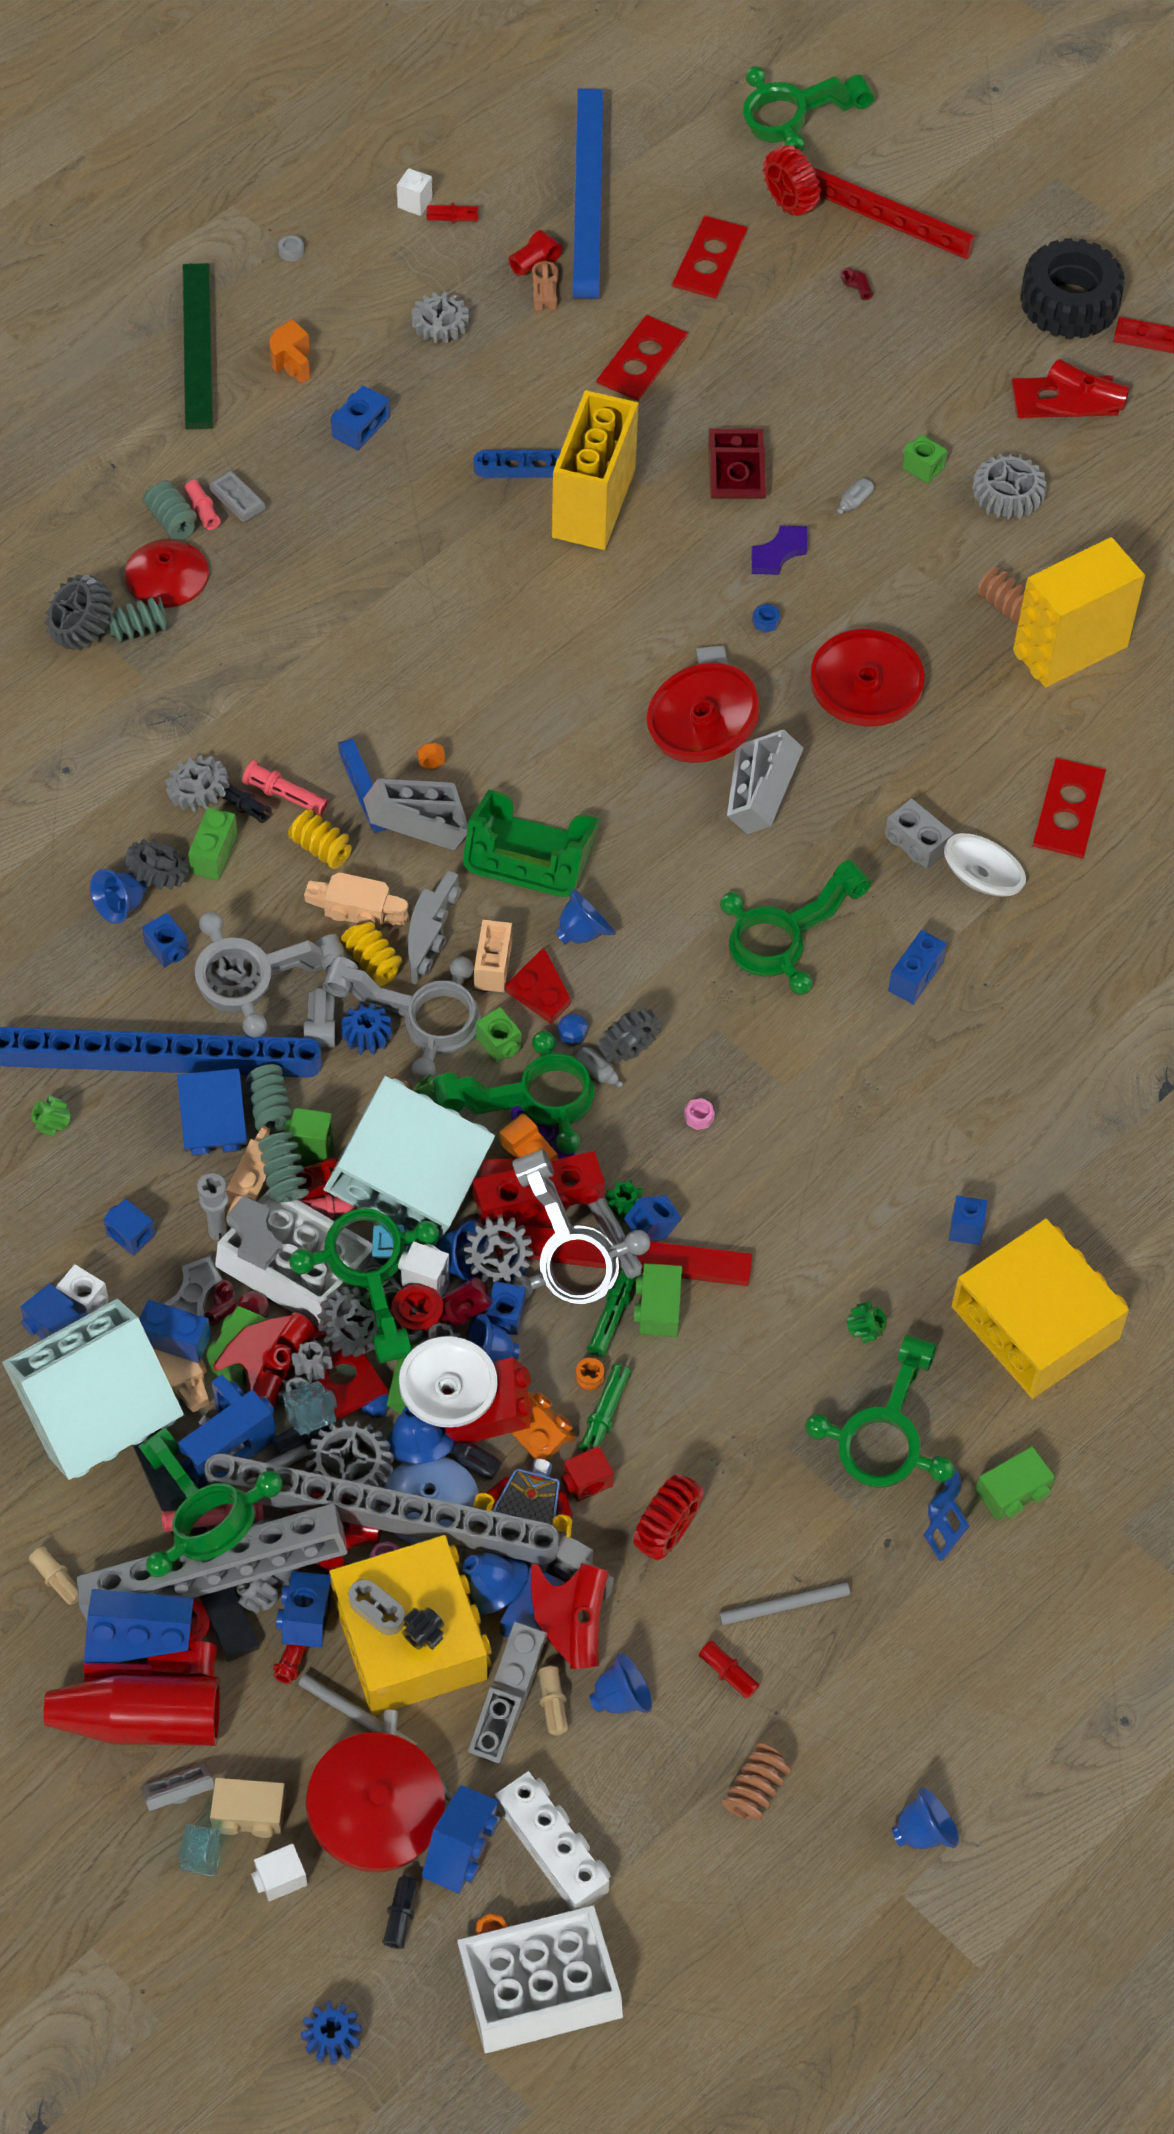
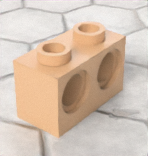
M482 920L474 967V989L504 993L512 948V923Z

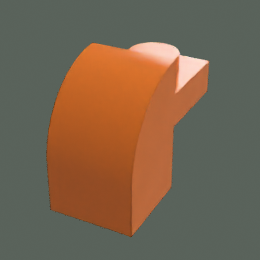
M292 319L277 328L270 337L271 365L276 373L285 369L288 375L294 376L300 383H304L310 379L309 360L305 357L310 353L309 334Z
M525 1114L519 1115L497 1132L499 1143L513 1159H518L541 1149L546 1151L550 1161L558 1159L557 1153L538 1132V1128L533 1121Z

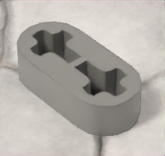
M359 1580L352 1584L348 1596L350 1607L354 1612L385 1635H394L402 1630L405 1623L403 1619L405 1612L400 1603L369 1580ZM360 1592L365 1595L367 1592H370V1600L374 1605L370 1604L367 1600L358 1602V1593ZM381 1609L387 1615L395 1612L396 1622L389 1620L384 1623L383 1614L379 1610Z

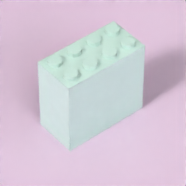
M384 1076L323 1190L358 1209L367 1208L380 1211L393 1220L396 1225H405L409 1231L414 1230L416 1225L422 1221H431L439 1229V1239L443 1237L450 1227L495 1135L488 1132L484 1126L477 1123L473 1124L462 1118L455 1110L445 1109L434 1103L429 1096L418 1094L408 1089L401 1081Z
M118 1298L2 1362L49 1459L68 1480L85 1475L91 1467L102 1461H109L115 1458L119 1451L130 1445L143 1442L149 1434L158 1429L170 1427L176 1422V1419L184 1415L139 1318Z

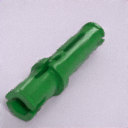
M621 1266L613 1287L608 1289L605 1295L607 1301L591 1341L586 1348L589 1353L597 1357H605L623 1309L630 1303L631 1298L629 1294L637 1276L632 1279L628 1278Z
M621 1364L612 1365L595 1411L587 1419L588 1428L582 1442L579 1444V1449L583 1453L586 1452L590 1442L592 1443L590 1450L598 1446L601 1447L605 1434L609 1433L613 1423L611 1419L626 1383L631 1376L630 1369L625 1367L623 1373L618 1377L622 1367Z

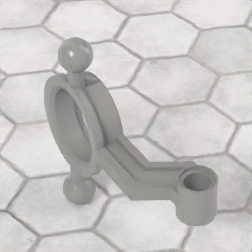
M210 911L201 916L199 927L204 934L211 937L213 943L200 953L196 961L195 981L203 997L213 1007L226 1012L242 1011L245 1017L243 1021L244 1032L250 1037L258 1038L266 1032L267 1021L262 1015L256 1013L253 1006L260 1001L267 991L271 975L297 966L310 973L323 969L327 974L335 957L347 959L348 957L338 935L335 934L326 935L318 939L314 944L307 940L265 954L259 946L251 941L241 938H224L221 932L223 928L222 917L218 913ZM237 955L250 960L257 967L260 974L257 986L250 993L241 997H225L216 993L209 986L206 980V973L211 964L217 959L224 956Z
M459 956L451 962V981L443 980L428 983L417 990L413 996L380 988L365 971L358 970L356 963L344 957H335L323 983L324 990L331 995L347 997L349 992H351L366 1007L374 1003L377 1010L384 1008L386 1012L405 1017L409 1037L419 1048L424 1050L422 1057L416 1059L411 1068L412 1074L417 1080H421L429 1074L435 1075L436 1067L433 1060L436 1054H451L467 1047L476 1037L475 1022L481 1019L478 1004L469 991L462 986L463 981L471 977L474 971L472 961L464 956ZM440 996L456 998L467 1007L469 1018L464 1027L454 1034L446 1036L431 1035L421 1029L416 1021L417 1013L425 1002Z
M541 1149L513 1160V1167L522 1187L531 1185L535 1197L546 1208L555 1234L552 1235L543 1248L540 1258L541 1273L532 1277L522 1275L519 1278L515 1276L509 1284L525 1287V1299L532 1295L534 1289L544 1285L560 1299L574 1304L591 1303L606 1295L608 1289L613 1287L617 1279L619 1256L627 1253L634 1255L646 1253L651 1243L648 1234L642 1230H634L627 1235L625 1241L614 1245L608 1236L596 1228L586 1225L571 1226L555 1185L549 1179V1177L554 1175L546 1151ZM574 1239L586 1240L594 1244L602 1252L606 1261V1275L603 1282L595 1289L588 1292H573L564 1288L556 1280L552 1271V1256L556 1248L566 1241Z

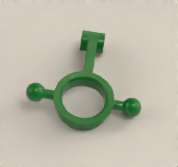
M753 66L747 70L745 78L746 82L750 86L756 87V89L745 100L743 116L751 132L758 139L771 143L785 141V145H792L795 149L799 148L802 153L805 148V141L797 133L803 127L806 112L828 102L833 103L843 111L853 107L865 109L873 103L875 95L862 75L851 76L846 82L833 76L801 91L796 86L784 82L765 84L766 75L761 67ZM786 101L797 107L793 118L779 126H764L754 119L755 113L761 107L771 102Z
M853 860L844 861L835 869L833 877L829 879L817 900L791 914L782 909L769 906L756 907L746 911L743 908V899L738 893H726L721 898L720 907L725 914L734 915L738 919L729 937V952L733 961L744 971L757 976L770 977L784 973L789 978V987L793 993L797 995L807 994L812 989L813 980L808 973L798 971L795 968L803 952L801 933L834 916L846 896H849L851 899L862 897L870 889L872 881ZM772 924L784 929L789 934L792 945L782 954L760 956L744 948L740 938L748 928L754 925Z
M539 1031L533 1036L532 1047L538 1054H541V1057L535 1059L527 1066L520 1083L487 1088L472 1076L460 1078L455 1073H444L433 1080L437 1104L445 1109L459 1112L466 1107L478 1115L521 1106L525 1115L534 1122L544 1126L559 1127L560 1133L556 1138V1145L565 1154H572L580 1147V1136L576 1131L572 1130L571 1124L582 1119L591 1109L594 1102V1085L586 1068L580 1061L569 1055L553 1054L552 1051L555 1049L556 1039L548 1031ZM564 1071L575 1076L582 1084L583 1090L574 1102L564 1106L552 1107L535 1101L529 1092V1088L532 1082L543 1073Z
M356 1209L342 1215L332 1224L326 1235L324 1250L311 1253L306 1249H298L291 1254L289 1264L295 1273L307 1274L313 1269L314 1265L327 1263L333 1274L344 1283L355 1287L367 1288L379 1334L373 1335L378 1362L381 1364L406 1358L411 1352V1347L406 1329L396 1330L393 1315L387 1306L382 1284L397 1272L400 1258L404 1252V1245L411 1244L413 1241L422 1245H433L438 1240L439 1229L431 1221H422L416 1225L414 1230L401 1232L394 1221L384 1213L374 1209ZM357 1221H371L382 1226L390 1235L393 1243V1252L387 1263L381 1268L370 1272H360L346 1266L340 1259L336 1249L337 1238L345 1227Z
M909 1334L905 1335L897 1361L902 1362L887 1407L864 1409L852 1416L843 1428L831 1425L829 1419L822 1414H814L807 1419L805 1431L810 1438L821 1440L829 1437L839 1441L838 1449L842 1465L847 1473L859 1483L874 1488L890 1487L905 1480L915 1467L928 1471L931 1478L937 1482H946L953 1477L955 1467L949 1458L938 1456L930 1459L920 1455L918 1432L913 1423L901 1413L909 1389L915 1383L919 1370L929 1371L936 1353L937 1344ZM887 1423L893 1425L907 1439L909 1452L906 1461L897 1471L889 1475L875 1476L862 1471L852 1459L851 1444L853 1438L863 1427L869 1424Z
M164 1427L139 1445L143 1454L155 1470L164 1464L187 1497L173 1517L174 1546L166 1552L156 1551L148 1556L146 1560L148 1573L153 1577L167 1575L172 1570L173 1562L183 1555L191 1560L204 1561L216 1558L231 1550L245 1537L252 1526L255 1516L253 1504L262 1497L270 1498L280 1493L283 1485L280 1475L274 1471L261 1473L256 1480V1486L248 1492L236 1489L226 1483H215L198 1490L175 1458L180 1453L179 1445L167 1428ZM233 1504L230 1513L219 1525L204 1534L190 1537L193 1526L203 1515L220 1505Z

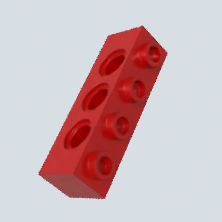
M595 1151L550 1161L554 1175L549 1177V1179L554 1183L564 1209L580 1203L591 1204L604 1198L605 1181ZM515 1170L473 1179V1196L483 1226L486 1225V1216H489L492 1222H497L498 1215H502L503 1221L506 1223L511 1218L517 1219L522 1217L527 1219L535 1217L538 1213L546 1212L545 1206L535 1197L531 1185L522 1187ZM566 1182H573V1183H575L576 1185H574V1186H567V1185H565L564 1183H566ZM507 1196H511V1197H514L515 1199L509 1201V1200H505V1199H503V1198H504V1197H507Z

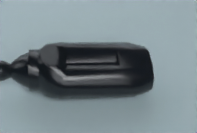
M453 1442L451 1452L456 1456L460 1464L484 1478L493 1479L502 1465V1462L497 1457L473 1443Z

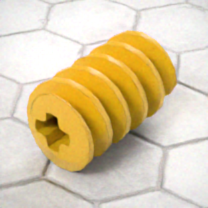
M306 809L290 826L288 839H292L294 843L301 845L304 850L310 851L314 857H319V860L327 863L330 868H339L346 862L352 851V846L347 845L349 835L346 833L340 835L339 828L334 827L331 829L329 821L322 823L323 818L320 815L314 816L313 810Z
M373 922L354 925L341 936L340 941L342 945L346 946L347 951L352 954L361 969L366 971L379 987L387 985L397 975L398 968L402 963L401 956H395V949L388 947L389 942L387 939H381L382 933L379 930H375L376 927Z

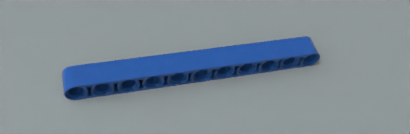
M578 88L573 299H599L603 89Z
M0 1027V1046L6 1045V1047L0 1048V1066L169 1073H199L239 1068L241 1075H248L252 1070L260 1066L274 1064L282 1068V1077L305 1078L316 1076L322 1068L320 1045L315 1040L309 1038H253L250 1036ZM153 1051H160V1052L155 1053V1054H152V1053H151V1052H153ZM184 1052H190L187 1055H182ZM215 1053H219V1054H220V1055H218V1056H212V1055L215 1054ZM247 1054L251 1055L249 1057H242L243 1055ZM278 1055H279V1056H282V1057H280V1058H272V1057L278 1056ZM304 1057H313L311 1059H303Z

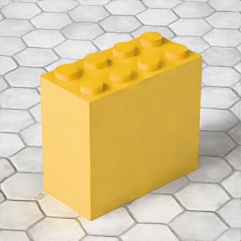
M587 390L584 391L553 470L552 538L601 550L606 549L636 468L638 402Z
M1112 537L1027 577L1013 650L1016 657L1027 665L1032 676L1039 680L1045 688L1128 647L1145 574Z
M1047 1218L959 1276L951 1305L954 1311L1032 1399L1118 1341L1129 1313L1127 1303L1123 1297L1115 1294L1107 1286L1103 1275L1098 1271H1094L1087 1264L1082 1252L1077 1248H1073L1065 1239L1062 1230L1057 1226H1053Z
M445 1535L329 1571L332 1598L370 1713L373 1716L384 1713V1710H395L487 1680V1668L492 1666L489 1656L491 1654L490 1644L486 1634L481 1635L479 1628L481 1620L475 1604H470L468 1596L470 1588L465 1574L460 1575L458 1567L460 1560L455 1545L449 1546ZM359 1580H369L375 1583L400 1603L404 1609L405 1616L414 1607L419 1612L427 1607L432 1609L444 1622V1627L441 1629L443 1632L441 1636L444 1639L433 1650L428 1646L418 1650L403 1636L402 1631L406 1628L405 1626L394 1635H385L379 1632L350 1607L348 1596L350 1587ZM360 1592L358 1593V1602L367 1600L370 1604L374 1605L370 1600V1592H367L365 1595ZM381 1609L379 1610L383 1614L384 1623L389 1620L396 1622L395 1612L387 1615Z

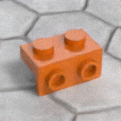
M528 1392L533 1408L532 1415H530V1428L513 1432L512 1434L535 1459L549 1461L566 1442L573 1443L577 1436L571 1431L573 1425L560 1414L557 1416L550 1408L552 1403L541 1392Z

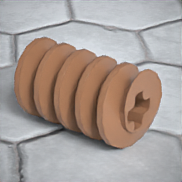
M996 566L988 571L980 581L978 595L981 598H986L987 603L994 605L997 611H1002L1003 615L1010 618L1012 623L1018 624L1025 587L1023 584L1015 587L1016 579L1012 577L1007 580L1008 572L1003 571L998 574L999 568Z
M758 1743L755 1746L756 1752L750 1754L748 1758L749 1763L743 1765L742 1775L736 1777L735 1786L729 1788L728 1797L722 1800V1804L730 1813L739 1818L747 1820L752 1818L762 1821L763 1814L757 1808L760 1807L765 1810L770 1808V1803L764 1797L776 1798L777 1792L771 1785L782 1787L784 1781L778 1776V1773L788 1776L791 1770L784 1764L785 1760L777 1750L767 1744Z

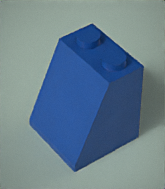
M239 1068L177 1075L185 1151H191L192 1156L210 1154V1149L222 1148L223 1153L241 1151V1146L247 1145Z

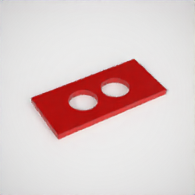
M704 215L672 282V287L717 299L745 239L748 227ZM710 240H719L726 245V249L720 253H711L704 248V244ZM707 260L713 262L717 269L712 273L703 274L698 272L694 266L699 261Z
M645 315L597 378L596 383L639 401L686 339L688 332ZM645 341H654L661 346V350L657 354L646 355L638 349V346ZM636 360L644 363L646 370L641 374L633 375L627 373L623 366L629 361Z
M1097 376L1102 379L1114 382L1113 376ZM1047 377L1012 378L1011 383L1017 418L1074 417L1036 407V400L1039 399L1038 395L1042 391L1052 390L1058 393L1054 384ZM1119 409L1090 416H1117Z
M1055 758L1032 844L1033 847L1084 858L1106 769ZM1067 786H1076L1083 790L1085 799L1080 803H1069L1061 797L1060 791ZM1070 812L1077 817L1079 824L1073 829L1065 830L1059 828L1053 818L1057 813Z
M314 1326L315 1331L307 1342L325 1338L327 1336L326 1331H319L318 1327ZM342 1349L338 1350L331 1357L333 1368L340 1364L351 1365L357 1372L355 1378L345 1385L334 1384L328 1378L331 1369H326L324 1379L312 1380L337 1420L369 1404L374 1399L388 1394V1389L364 1354L355 1358L352 1354L343 1357Z

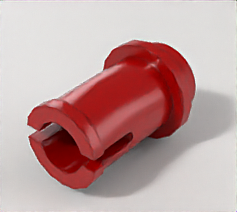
M287 1644L279 1663H275L273 1666V1677L284 1684H291L293 1680H296L299 1676L297 1670L308 1647Z

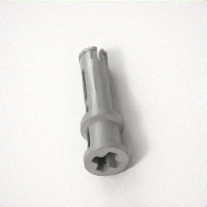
M209 1173L199 1179L197 1189L200 1195V1206L206 1211L208 1234L210 1238L218 1241L220 1240L219 1233L223 1237L228 1232L225 1216L228 1197L225 1192L226 1184L223 1177L215 1173Z

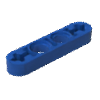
M482 450L474 455L473 469L476 475L483 478H553L555 466H552V462H555L556 465L561 450ZM514 460L519 462L520 465L517 467H509L506 465V463L508 461ZM541 460L546 462L547 465L544 467H536L533 465V463L535 461Z
M351 738L338 742L341 760L372 832L378 833L388 830L370 823L363 798L369 792L373 783L354 740Z

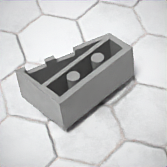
M784 729L742 743L736 749L727 817L746 834L771 827L803 751V747Z
M377 779L363 798L371 824L453 851L456 850L466 837L468 823L455 783Z

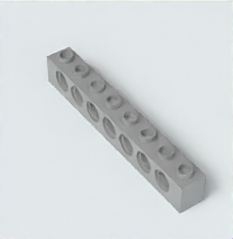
M332 1503L252 1526L236 1546L216 1558L195 1561L183 1555L173 1562L171 1572L163 1577H153L148 1573L146 1569L148 1556L77 1576L79 1607L87 1621L92 1589L195 1598L348 1554L343 1524L335 1504Z

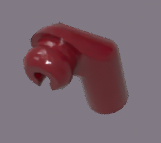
M849 267L841 271L840 278L843 284L858 290L862 300L872 298L873 292L864 273L852 270Z
M223 1280L216 1284V1290L214 1291L215 1306L204 1314V1317L208 1318L209 1325L215 1326L235 1310V1292L232 1283Z

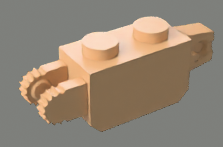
M339 872L331 877L330 883L309 881L305 890V902L324 908L325 916L336 921H349L358 924L373 922L375 927L382 929L384 923L402 926L409 921L407 901L397 896L389 895V887L385 882Z
M262 1126L255 1140H250L226 1190L228 1197L227 1206L230 1207L227 1215L243 1195L257 1202L270 1189L266 1185V1178L268 1176L263 1171L265 1164L261 1162V1154L263 1152L258 1148V1143L263 1138L270 1136V1128Z
M153 1349L177 1400L182 1399L192 1412L198 1411L200 1408L210 1404L205 1390L203 1375L207 1373V1369L202 1358L199 1363Z

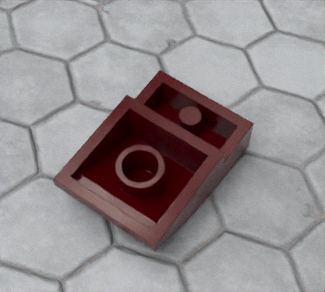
M709 429L708 461L711 499H766L763 429Z

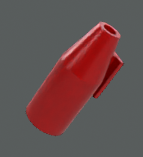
M84 1663L83 1683L49 1690L45 1693L43 1720L44 1725L47 1727L113 1745L216 1746L218 1742L220 1722L219 1677L153 1676L152 1665Z

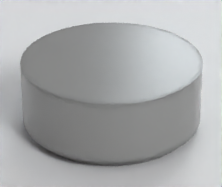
M297 236L283 237L278 242L279 256L286 261H296L302 258L304 255L302 239Z

